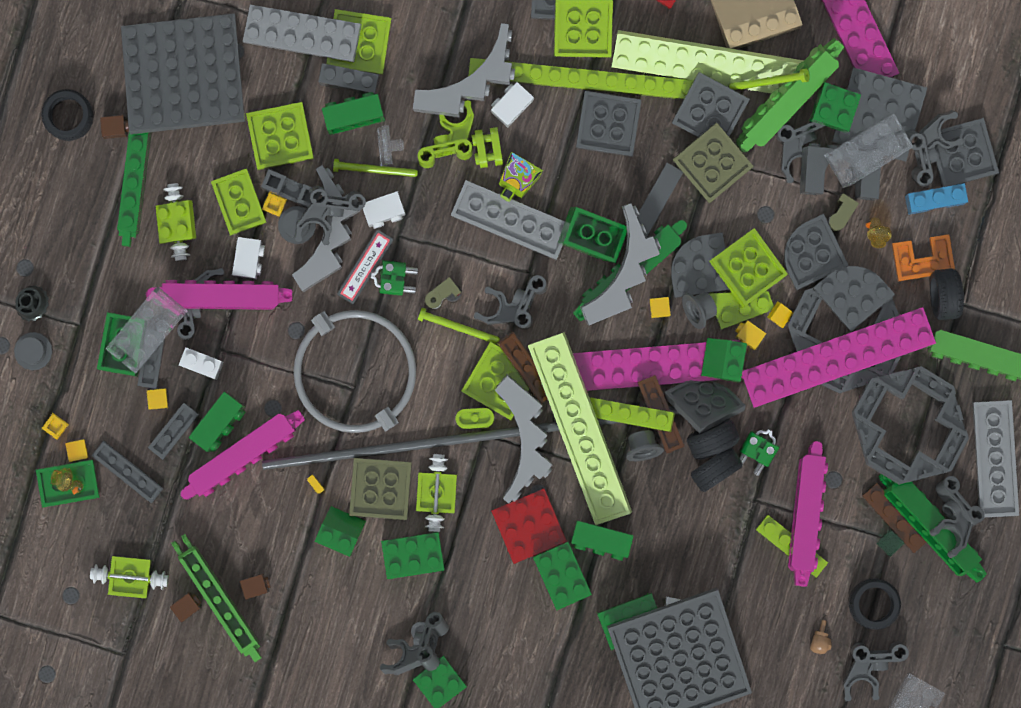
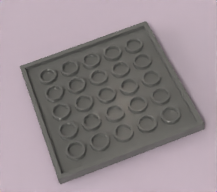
M235 13L121 26L130 134L245 122Z
M717 588L607 626L634 708H711L752 693Z

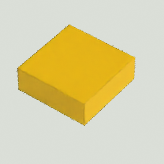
M269 192L262 210L280 217L287 199Z
M669 297L649 299L651 318L671 316Z
M777 301L767 318L779 327L784 328L793 312Z
M167 389L147 390L148 410L168 408Z
M52 413L42 429L58 440L69 424L55 413Z
M85 439L65 443L69 462L89 458Z
M313 474L307 478V481L318 494L325 490Z

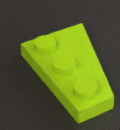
M765 291L745 307L740 305L732 293L710 294L717 307L716 319L721 330L767 313L774 307L768 291Z

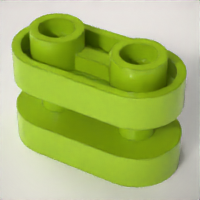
M497 127L490 128V134L483 135L482 130H475V135L471 136L473 146H477L478 153L474 154L476 165H480V168L488 167L487 161L495 160L496 166L503 165ZM492 142L493 153L486 154L484 143Z
M488 408L462 409L456 414V423L463 429L487 428L494 422V414Z

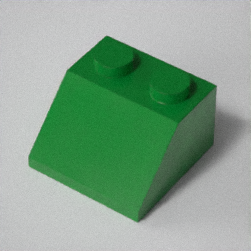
M707 338L701 376L741 382L747 343Z
M331 506L314 542L351 557L366 521L356 516H349V513Z

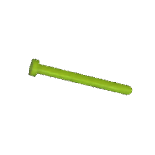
M805 68L801 69L799 73L731 83L729 88L740 90L798 80L804 83L809 81L810 75L808 69Z
M334 159L333 172L349 170L416 177L418 174L416 169L339 162V159Z
M425 308L421 309L418 317L419 321L425 319L497 344L500 340L499 337L428 313Z

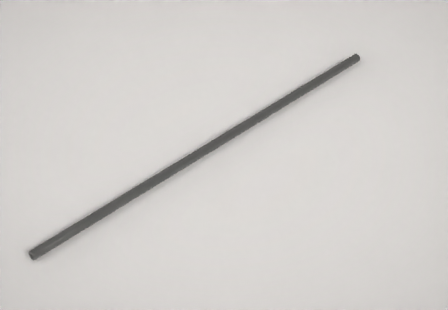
M669 406L670 412L675 413V415H681L673 406ZM597 419L599 425L619 423ZM557 422L537 424L545 432L560 431ZM519 427L270 459L263 460L262 467L263 470L516 437L520 436Z

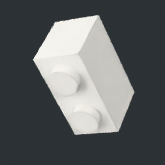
M518 82L515 85L511 83L505 89L504 93L506 94L503 98L500 99L498 97L491 105L493 107L491 113L507 128L534 100V97Z
M398 192L368 201L363 208L368 226H373L374 229L384 226V222L389 220L392 223L403 219L402 216L405 215Z
M238 237L233 276L257 280V275H261L262 264H259L260 256L263 257L265 245H262L261 240Z
M185 347L179 366L217 380L224 362Z

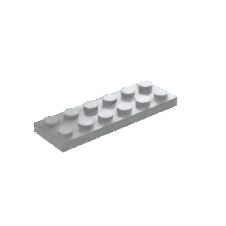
M250 5L243 42L354 62L362 25Z
M465 180L451 213L452 217L557 260L563 246L558 243L565 221L512 199L508 202L501 198L500 194Z
M1012 400L973 402L979 507L983 509L985 517L1019 516Z

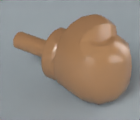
M825 620L821 622L820 632L815 631L810 645L811 651L817 654H825L832 647L831 639L828 638L829 634L824 633Z

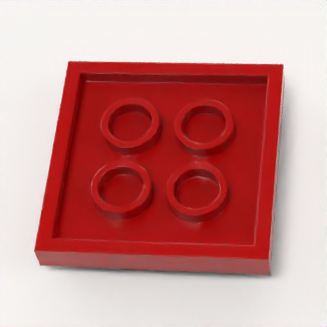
M545 489L491 511L513 564L567 542Z

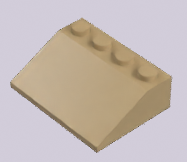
M711 0L726 48H743L800 29L803 25L794 0Z

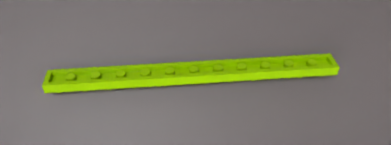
M470 58L469 76L486 59ZM507 62L512 63V68L515 69L514 80H510V82L684 100L694 81Z

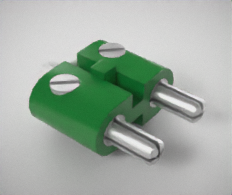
M382 260L381 266L376 268V271L371 274V278L374 279L375 285L379 287V293L402 296L403 292H416V287L404 286L405 273L417 274L418 268L406 267V263ZM379 269H381V277L378 284L375 275H377Z
M768 429L767 431L760 430L756 433L751 430L740 448V452H742L740 460H742L743 464L747 457L759 462L753 472L757 476L760 475L764 466L769 467L780 448L776 444V439L772 436V431ZM760 433H769V436L773 440V442L769 439L764 438L762 435H760Z

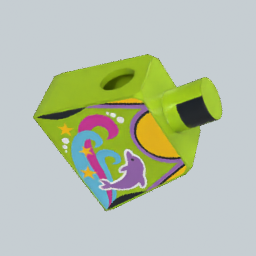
M511 152L499 185L504 188L500 195L501 198L508 202L511 201L514 194L522 198L537 182L543 170Z

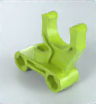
M465 101L467 116L460 123H451L444 115H439L441 127L450 132V134L435 137L433 139V146L424 147L419 150L418 161L423 168H431L435 164V158L456 154L461 160H467L472 156V144L468 140L474 121L471 101ZM463 146H465L466 149H469L465 153H463L462 150H459ZM424 155L431 156L429 157V161L422 160L424 159Z

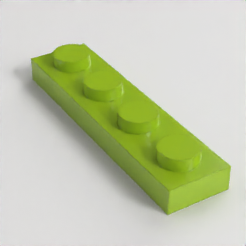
M767 515L756 528V531L789 556L791 533ZM816 553L815 557L818 558L817 569H814V572L811 573L815 578L818 577L828 564L826 560Z

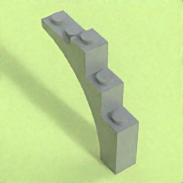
M501 23L498 39L492 52L473 74L445 88L415 90L414 112L460 117V112H464L465 101H462V98L485 101V96H489L490 85H487V82L510 85V80H514L515 69L512 68V63L505 62V60H509L510 49H507L508 41L511 42L513 31L509 30V24Z
M323 165L318 167L316 171L323 182L327 196L342 197L344 191L339 184L335 185L331 180L334 176L330 169H324ZM357 197L355 200H352L353 205H356L357 202H359ZM344 209L343 217L327 215V221L332 229L329 245H324L321 240L312 257L303 267L292 274L303 292L342 268L340 263L343 261L338 253L333 254V251L350 241L349 235L352 232L346 224L342 225L341 223L360 211Z
M631 203L622 206L627 227L626 252L622 265L609 286L595 299L580 307L587 325H592L632 308L630 303L633 300L630 293L625 292V289L645 282L647 273L644 266H640L639 263L660 254L661 246L657 238L654 239L653 236L645 238L644 235L647 234L643 224H639L637 219L639 212L636 206H632Z
M506 374L494 389L514 414L521 438V456L518 469L511 485L503 494V499L510 503L511 500L515 502L521 495L520 490L524 486L528 487L534 480L533 475L539 479L542 476L546 478L552 471V462L536 449L537 447L541 448L547 442V433L531 420L532 417L536 419L543 411L541 409L542 403Z

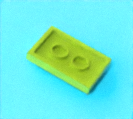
M247 168L211 181L230 236L267 223Z

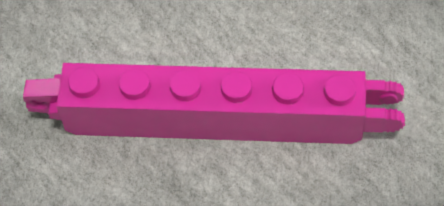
M166 280L165 283L161 284V287H152L145 294L147 299L161 301V305L164 308L272 310L278 303L292 301L291 289L279 288L278 285H273L271 281H264L262 285H254V281H243V284H235V281H223V284H216V281H204V284H196L195 280H186L185 284L177 283V280Z
M298 410L287 416L282 414L276 415L189 475L188 481L190 484L182 489L181 497L184 500H189L197 494L198 496H209L215 491L214 487L219 484L223 486L231 480L230 476L235 473L238 476L244 472L246 465L251 462L254 465L260 461L262 454L265 452L270 454L276 450L278 443L281 441L286 443L294 437L293 433L296 432L295 429L305 421L302 413Z
M818 441L811 443L808 455L799 460L788 568L794 571V585L802 587L808 585L810 574L814 572V569H817L818 558L815 555L816 550H819L820 539L817 537L818 531H821L822 520L819 518L820 512H823L824 501L821 499L822 493H825L826 482L823 480L824 474H827L828 463L825 462L826 457H822V443Z

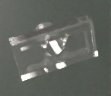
M388 125L377 129L381 166L392 164L391 151L404 150L403 139L390 140Z

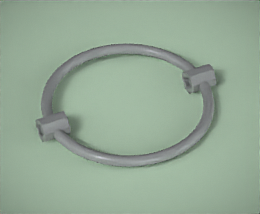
M349 310L327 316L324 311L311 320L314 326L300 343L294 361L295 387L301 402L308 412L322 424L342 432L360 433L375 430L379 427H383L386 432L397 425L399 422L396 416L407 405L416 381L414 353L402 331L386 318L368 311ZM347 318L372 320L390 330L404 348L409 367L405 392L392 411L389 407L383 409L375 415L376 421L362 425L338 423L320 413L307 397L301 377L302 360L310 341L318 332L323 336L334 329L333 322Z

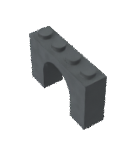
M810 143L809 146L802 148L800 194H824L826 168L832 160L840 159L849 163L854 169L856 175L855 199L872 201L879 199L882 153H876L875 149L857 151L856 147H846V150L839 149L837 145H827V148L820 147L821 144Z

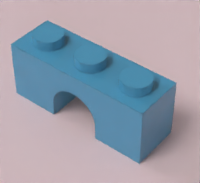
M965 183L909 193L905 196L908 215L968 203Z

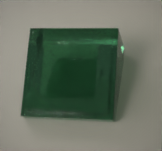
M888 530L876 544L891 557L905 543L892 530Z

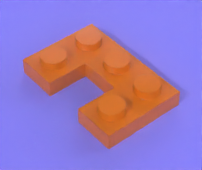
M949 234L929 238L932 257L914 259L912 241L892 243L898 282L930 277L935 270L955 269Z

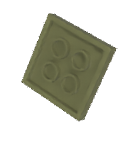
M717 122L673 158V161L709 204L754 167Z
M354 458L349 516L407 520L412 462Z

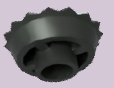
M36 285L28 286L20 291L15 300V309L22 320L29 322L42 318V315L46 313V308L49 306L47 292L42 287H37Z

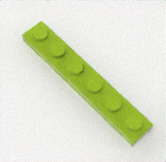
M590 398L597 419L668 432L672 431L675 415L673 412Z

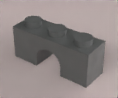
M322 63L318 82L321 86L336 89L346 88L361 94L369 92L376 94L380 77L379 74Z
M268 169L261 186L262 189L306 208L310 205L309 191L312 187L295 182L284 175ZM320 192L314 194L316 200L322 198Z

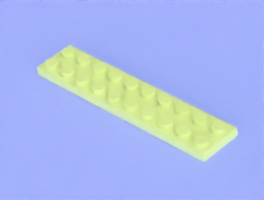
M618 30L612 67L687 80H694L698 72H701L723 85L729 86V84L792 74L803 60ZM783 83L746 89L772 93Z
M565 332L529 344V351L595 525L631 514V507Z

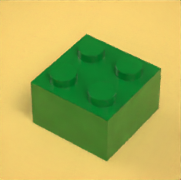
M826 82L823 83L809 121L845 133L849 132L861 94Z
M445 655L439 658L440 664L435 670L428 671L425 669L413 678L415 684L434 708H440L467 687V684Z

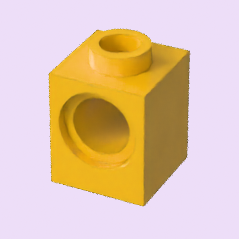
M748 320L745 323L741 322L735 330L738 333L735 337L741 342L747 343V346L753 350L758 347L767 334Z

